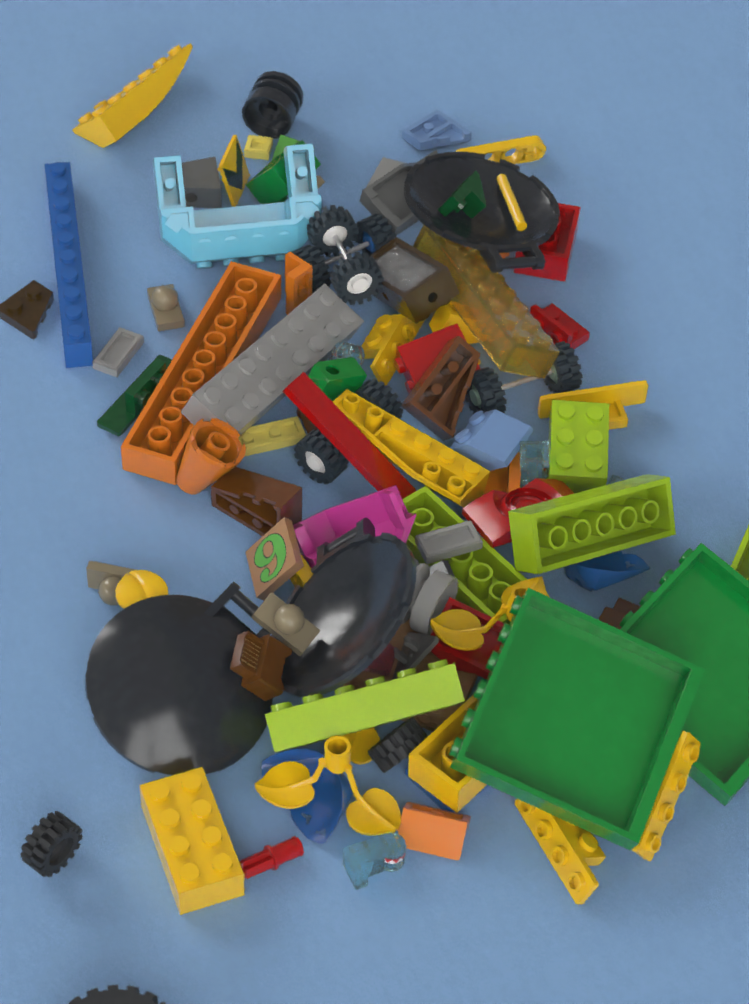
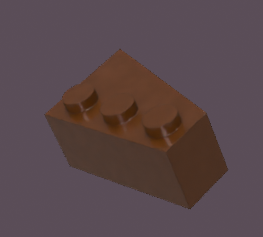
M460 336L449 340L402 402L401 407L443 441L454 438L459 414L462 413L463 402L471 385L481 353Z
M234 467L211 486L212 506L261 536L265 535L284 517L292 520L293 525L302 521V487L239 467Z

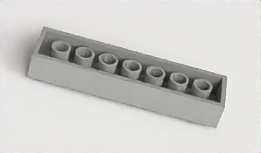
M326 284L322 285L193 393L181 410V413L193 425L201 419H204L203 421H210L212 418L222 420L235 428L241 436L286 396L282 391L303 371L309 376L315 363L326 361L335 353L336 346L339 350L347 343L363 324L364 320Z

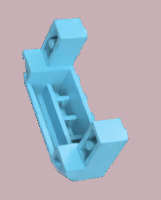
M313 144L290 145L283 149L288 199L285 202L193 210V206L186 207L181 155L154 157L153 170L161 241L189 264H197V268L213 267L212 262L223 261V266H229L231 261L239 263L241 259H249V263L265 262V257L275 256V261L285 260V254L302 248L309 239L307 224L311 225L309 222L310 217L316 218L314 213L317 210L319 213H322L321 195H318Z

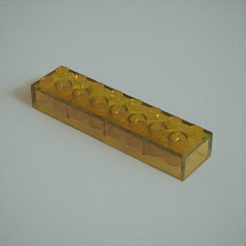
M423 225L413 247L448 267L460 292L452 298L451 305L499 370L545 379L560 351L554 345L553 339L540 327V322L530 314L529 308L516 296L517 293L505 282V277L500 273H492L477 249L452 242Z

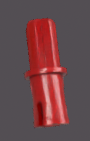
M296 836L274 846L265 845L263 851L240 860L239 863L244 873V878H251L269 869L278 870L279 865L303 856L304 849L300 839Z

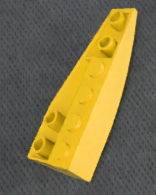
M191 43L182 48L179 44L167 52L169 54L167 58L163 56L152 64L154 66L152 69L148 68L137 76L138 79L125 85L120 93H116L107 101L104 99L93 107V112H88L78 119L80 124L72 129L73 132L102 148L117 142L145 119L167 95L186 64L193 48Z
M348 389L332 401L387 460L421 484L462 508L483 496L490 474L489 470Z

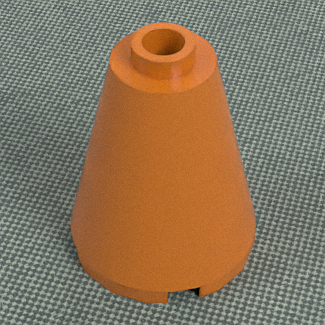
M212 418L210 421H203L204 419H201L191 429L176 476L178 486L185 493L191 495L199 494L240 464L245 457L246 447L245 443L241 445L238 439L240 434L230 424L222 420Z

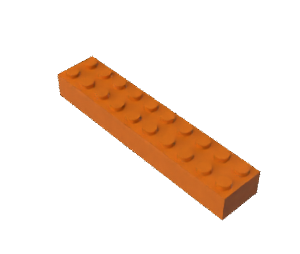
M230 262L122 443L123 470L169 484H177L176 476L191 429L194 426L181 413V410L193 393L259 339L281 300L280 274Z

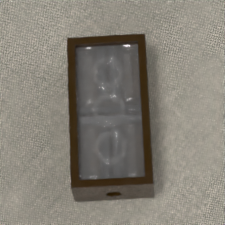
M398 237L370 255L375 259L384 277L382 289L377 288L379 294L373 296L416 324L427 319L439 307L450 303L452 298L460 293L447 266Z

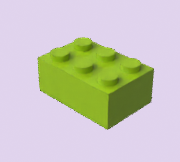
M552 400L549 416L547 479L563 481L574 493L606 485L608 479L609 404Z

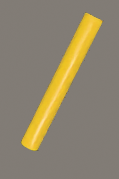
M500 174L496 178L517 230L523 231L527 228L526 221L506 175Z

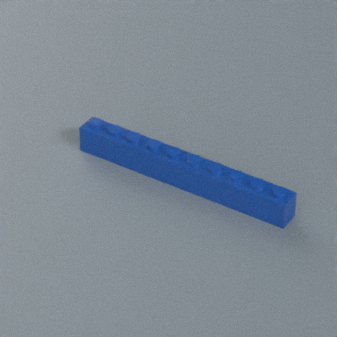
M70 162L44 164L65 365L66 368L93 366Z

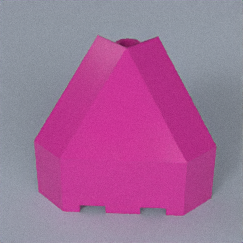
M395 485L324 509L294 524L293 527L300 553L312 569L317 564V547L325 542L331 543L356 527V523L363 518H368L373 523L375 537L381 536L382 533H389L397 536L406 544L417 514L407 511L399 490Z

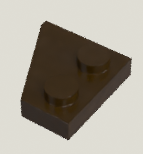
M33 280L0 304V318L34 340L38 335L37 329L40 322H44L47 316L46 311L50 309L54 301L53 292Z

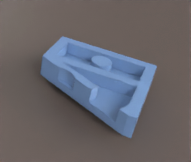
M437 109L404 129L402 138L418 150L468 142L471 140V132Z

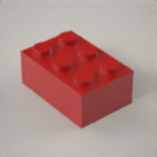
M558 203L560 216L557 229L549 240L538 246L545 258L544 268L539 270H533L532 267L516 268L514 273L566 282L578 231L581 207ZM516 252L515 258L525 256L522 252Z

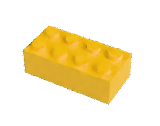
M473 695L409 753L408 777L456 813L487 785L450 768L454 758L449 755L452 744L456 737L462 739L466 729L461 726L468 708L474 710L478 701Z
M203 767L139 785L141 808L179 914L182 915L244 896V873Z

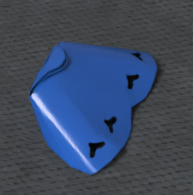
M620 550L566 566V575L580 587L592 592V590L597 591L650 570V567L639 556L630 553L622 554ZM628 561L630 564H634L635 566L626 568L627 565L625 562Z
M291 749L273 754L262 761V777L270 770V767L287 761L303 764L308 768L311 777L319 765V759L323 758L324 754L311 749ZM324 767L317 782L311 784L315 791L313 800L303 807L290 809L292 820L307 839L319 844L325 843L331 836L353 795L350 783L344 773L338 776V774L332 773L326 767ZM302 813L312 816L308 824L306 823V818L302 816ZM326 830V836L323 837L322 834H317L316 831Z

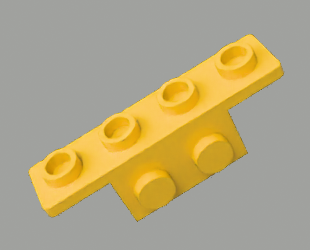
M385 314L379 316L375 321L373 328L366 336L358 352L363 360L374 358L370 368L378 382L382 381L385 383L384 386L388 385L396 371L393 359L396 358L397 347L413 341L425 320L416 324L402 314Z
M646 380L542 395L539 397L537 414L540 419L549 418L552 400L608 403L609 430L624 428L628 425V417L623 406L645 403L648 383Z
M682 731L640 842L632 848L641 858L650 862L661 846L664 830L667 823L673 818L675 804L680 793L686 787L687 776L692 764L696 762L699 756L701 743L689 732Z
M516 799L515 806L577 905L584 904L599 886V882L589 866L600 865L606 858L597 839L589 831Z

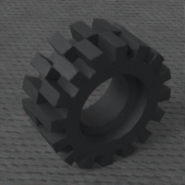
M411 717L378 741L367 753L380 770L385 773L408 757L409 753L425 740L428 735L415 718Z
M59 811L49 813L47 819L42 817L39 820L40 824L32 827V834H27L25 838L27 843L22 844L21 847L23 850L20 853L21 858H23L22 861L43 877H51L53 873H59L61 866L65 868L68 864L67 860L75 856L73 852L79 849L80 844L78 842L83 837L81 834L83 831L80 826Z

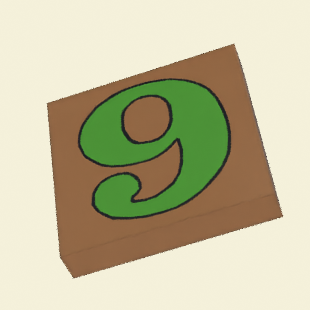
M285 517L245 552L256 598L265 600L271 592L274 593L304 566L292 520Z

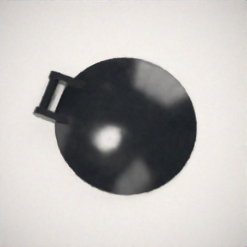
M444 152L426 157L425 162L419 165L416 163L409 170L404 182L405 200L413 214L429 229L452 242L477 249L492 273L502 272L503 269L532 267L533 270H539L544 268L545 258L538 246L549 240L555 233L560 211L552 192L537 177L532 175L529 178L519 172V166L506 160L500 159L498 163L485 159V154L473 152ZM474 171H477L480 175L486 200L485 208L474 218H469L462 209L458 213L452 210L444 217L438 211L439 207ZM500 174L506 175L526 221L527 228L523 231L517 230L496 180ZM522 252L525 257L502 258L499 253Z
M363 518L357 522L355 528L331 543L325 542L317 547V564L311 569L313 575L303 587L297 585L286 601V604H294L300 607L304 613V618L321 630L301 656L292 651V654L285 658L281 680L284 685V691L296 697H306L318 693L324 695L354 679L386 648L402 624L409 609L416 584V562L411 549L397 536L382 533L381 536L375 537V527L368 518Z
M232 582L213 603L187 595H161L138 601L116 614L96 638L89 653L85 673L86 700L89 701L94 716V723L102 736L117 753L134 765L151 773L159 772L167 775H176L203 767L205 774L219 772L243 758L253 748L267 725L265 714L271 713L273 698L264 701L242 687L243 677L232 671L230 666L239 634L250 631L260 638L271 633L262 627L255 634L225 607L232 600L250 617L259 608L240 591L241 587L235 582Z

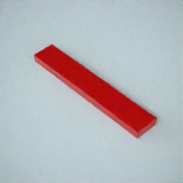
M304 371L282 391L377 491L396 485L402 499L417 491Z

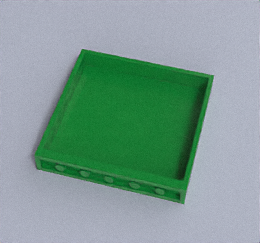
M700 543L694 551L689 548L678 561L681 565L675 571L669 569L659 581L661 586L655 592L649 590L639 602L641 607L635 614L632 611L628 612L621 620L619 626L622 627L620 630L705 669L682 731L691 733L701 743L698 759L692 764L688 776L726 806L749 780V581L704 544Z
M528 588L522 597L517 595L511 605L509 613L514 616L510 625L507 623L503 625L497 639L502 642L498 652H492L485 669L490 670L487 680L481 679L473 697L478 699L474 710L468 708L461 726L466 729L462 739L456 737L452 744L449 755L454 758L450 768L625 849L631 850L640 842L705 669Z

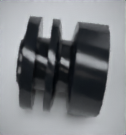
M270 71L258 76L242 108V118L246 126L259 136L276 139L280 137V134L286 135L303 103L304 93L301 86L294 78L282 72Z

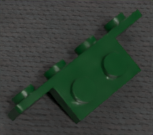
M158 355L97 420V427L116 436H121L140 415L172 359Z

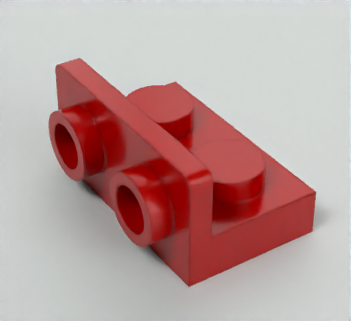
M553 303L543 309L536 304L530 307L528 325L535 332L546 338L552 345L565 341V343L570 344V348L573 347L575 349L589 340L590 332Z

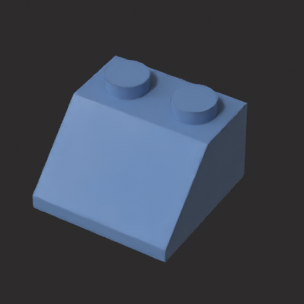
M496 409L486 412L478 411L469 418V423L465 429L455 436V442L450 448L491 471L507 467L533 433L534 429L530 425Z

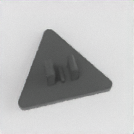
M409 632L404 637L402 650L400 651L397 647L393 649L394 656L398 659L392 680L398 678L397 672L415 668L438 644L439 638L432 635Z

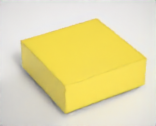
M248 135L244 148V158L269 161L273 147V138Z

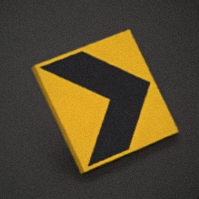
M237 135L232 136L218 166V171H220L222 177L221 181L225 185L232 207L237 206L250 177Z

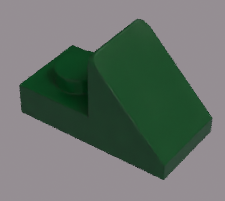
M474 171L439 207L438 211L444 217L452 210L458 213L462 209L469 218H474L485 208L486 200L479 173Z

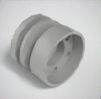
M415 559V590L402 624L410 619L409 626L412 630L420 634L431 635L433 629L430 625V619L442 613L449 597L456 598L459 582L457 578L440 570H436L430 575L429 565L425 563L419 564L418 560Z

